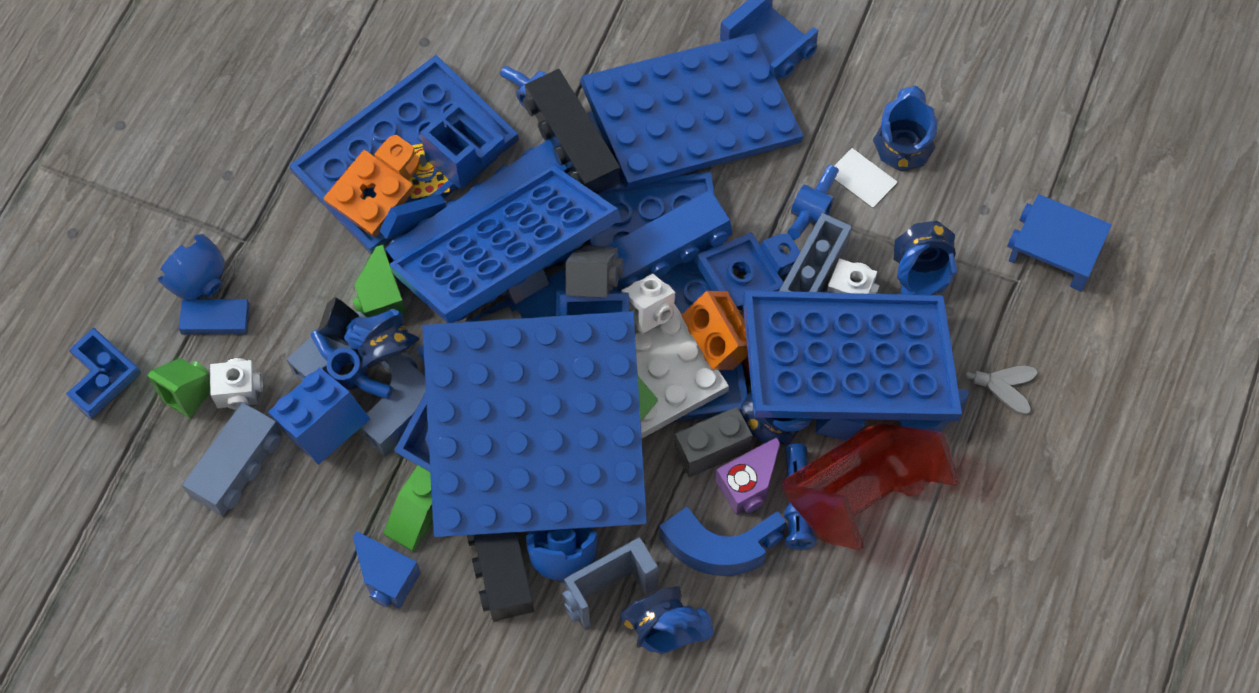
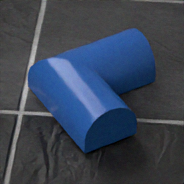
M93 327L69 349L70 353L90 372L71 388L66 395L85 416L93 419L141 374V371Z

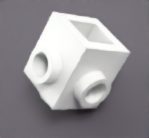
M839 258L828 285L827 293L878 294L880 285L874 284L877 271L872 270L866 264L859 262L851 263Z
M654 274L636 281L631 286L621 290V292L629 293V312L634 311L635 328L641 334L659 324L666 323L673 317L675 291Z
M234 358L226 363L210 364L211 397L217 408L228 407L237 410L242 402L247 405H258V392H263V377L261 372H256L251 360Z

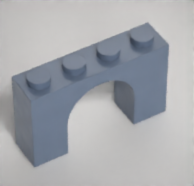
M356 312L360 318H366L361 312ZM311 337L286 359L292 373L301 381L319 367L329 374L326 367L327 361L321 356ZM327 337L334 350L342 347L350 348L349 345L346 346ZM354 350L363 361V357L359 354V350ZM405 352L402 354L398 353L379 364L387 369L392 376L390 384L393 387L392 395L389 399L382 398L366 413L370 420L359 429L361 436L384 457L397 446L426 392L425 375L416 369V362Z

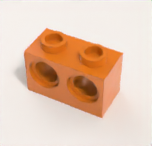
M706 291L681 315L688 327V332L694 337L704 355L705 361L708 362L712 370H733L748 357L745 320L728 291Z

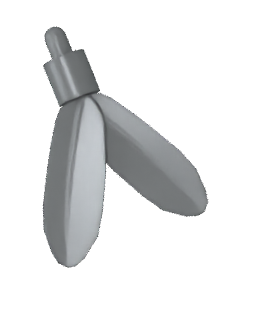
M1024 365L1003 369L991 374L975 371V374L971 372L965 373V378L973 380V384L987 386L1012 411L1024 415L1030 413L1031 408L1027 399L1012 386L1025 384L1034 379L1037 375L1035 368Z

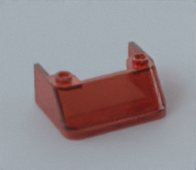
M878 424L862 430L787 477L782 482V487L788 501L823 542L861 550L864 548V544L855 516L893 491L911 496L921 493L925 489L924 486L931 482L956 486L960 481L944 433Z

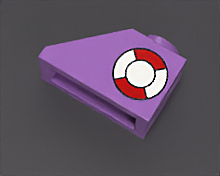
M777 438L716 469V483L736 515L743 511L751 513L764 504L779 452L780 442Z

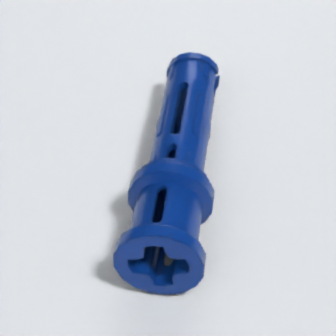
M794 443L785 447L789 505L784 511V518L788 520L789 533L785 542L786 546L790 549L805 550L817 545V539L813 535L812 529L815 509L809 504L807 447L804 444Z

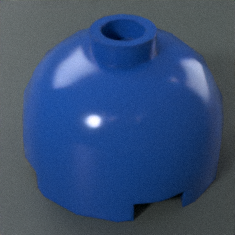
M205 234L194 236L196 243L187 249L180 245L168 257L160 269L165 275L164 277H159L158 281L177 297L186 300L197 299L205 294L209 297L222 285L220 279L224 273L225 261L222 252Z
M590 527L529 531L526 536L527 550L532 566L543 577L565 583V578L594 563L597 556V532L590 529Z

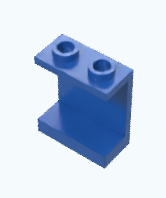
M747 0L721 22L720 40L725 41L755 33L770 65L769 72L776 77L777 81L781 77L785 79L794 71L796 65L802 59L807 60L817 50L818 30L813 27L804 35L772 8L773 0Z
M1038 194L1033 205L1027 203L1019 221L1023 222L1024 225L1021 231L1014 229L1007 247L1011 248L1012 252L1008 261L1015 263L1019 252L1050 264L1073 274L1074 278L1070 287L1082 292L1112 224Z

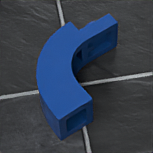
M687 506L659 525V538L667 549L688 567L710 575L732 576L749 572L765 564L766 551L763 548L771 549L783 539L784 536L782 534L785 531L786 521L777 511L748 532L738 536L726 537L708 531Z

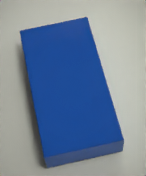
M435 195L391 207L381 226L380 232L386 239L408 233L424 218H431L440 212L445 206L446 201L441 195Z
M248 299L182 300L179 331L181 334H247L250 303Z

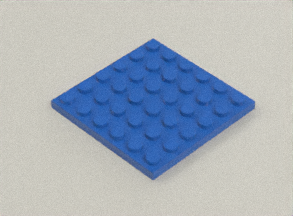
M634 311L422 325L434 537L647 524Z

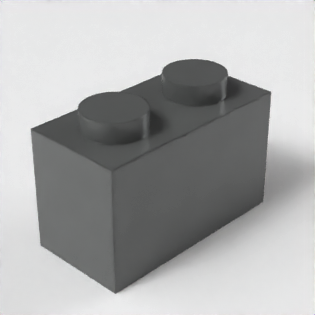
M582 245L574 250L566 261V296L607 298L613 287H617L618 278H622L624 273V259L618 258L619 247Z
M738 407L675 433V451L689 478L751 451L752 434Z

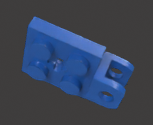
M751 232L697 254L694 262L711 290L728 291L738 310L743 309L742 297L745 290L779 291L783 285L781 278L789 274L800 254V250L789 234L773 236L764 240L760 245ZM779 246H786L789 249L790 253L785 254L783 248ZM733 268H736L739 272L745 271L746 275L744 278H737L733 274Z

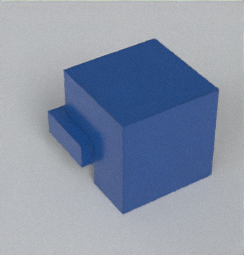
M460 99L420 132L425 159L460 190L498 158L497 151L505 145L504 137Z

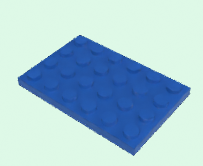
M755 33L581 76L580 84L604 140L620 166V177L626 189L798 144L803 139V134L776 77L769 72L770 65Z
M435 55L291 163L289 167L300 182L372 255L377 246H384L394 237L386 239L381 232L376 238L372 237L329 206L323 199L364 149L376 157L374 153L393 135H398L411 145L422 144L420 132L459 99L504 137L505 145L497 151L498 156L516 143L519 137L518 133L447 64ZM434 168L433 174L428 178H420L415 173L413 177L419 181H429L434 178L437 169ZM448 179L445 184L429 196L411 199L410 195L404 204L435 195H441L444 199L458 187ZM375 187L365 189L362 199L365 200L368 196L374 198L376 196L374 192ZM448 188H450V192L443 193Z
M553 165L393 261L389 266L393 274L444 321L454 323L465 319L470 312L483 304L494 301L498 295L509 288L523 283L527 277L540 269L551 266L556 259L569 251L580 248L584 242L595 235L606 232L613 224L621 220L618 208Z
M745 290L742 298L754 418L959 421L962 410L943 295Z

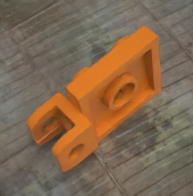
M398 135L389 137L374 153L376 157L364 149L323 198L329 206L374 238L380 233L381 226L390 208L404 204L416 189L409 179L417 171L420 159L415 155L414 147ZM375 187L374 192L376 196L374 198L368 196L365 200L362 199L365 189Z

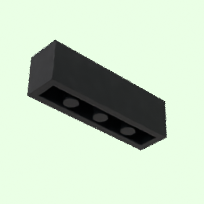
M560 69L525 84L526 98L523 99L524 106L531 117L535 115L538 119V128L545 141L550 139L554 146V156L560 166L565 164L569 170L568 175L596 194L620 184L619 164Z
M517 532L467 535L469 546L476 545L478 557L472 558L476 579L483 577L485 590L479 591L483 612L490 611L493 622L534 612Z

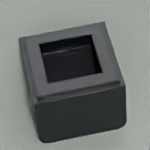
M334 297L326 305L317 333L348 346L349 344L344 338L346 327L352 319L359 317V314L342 300Z

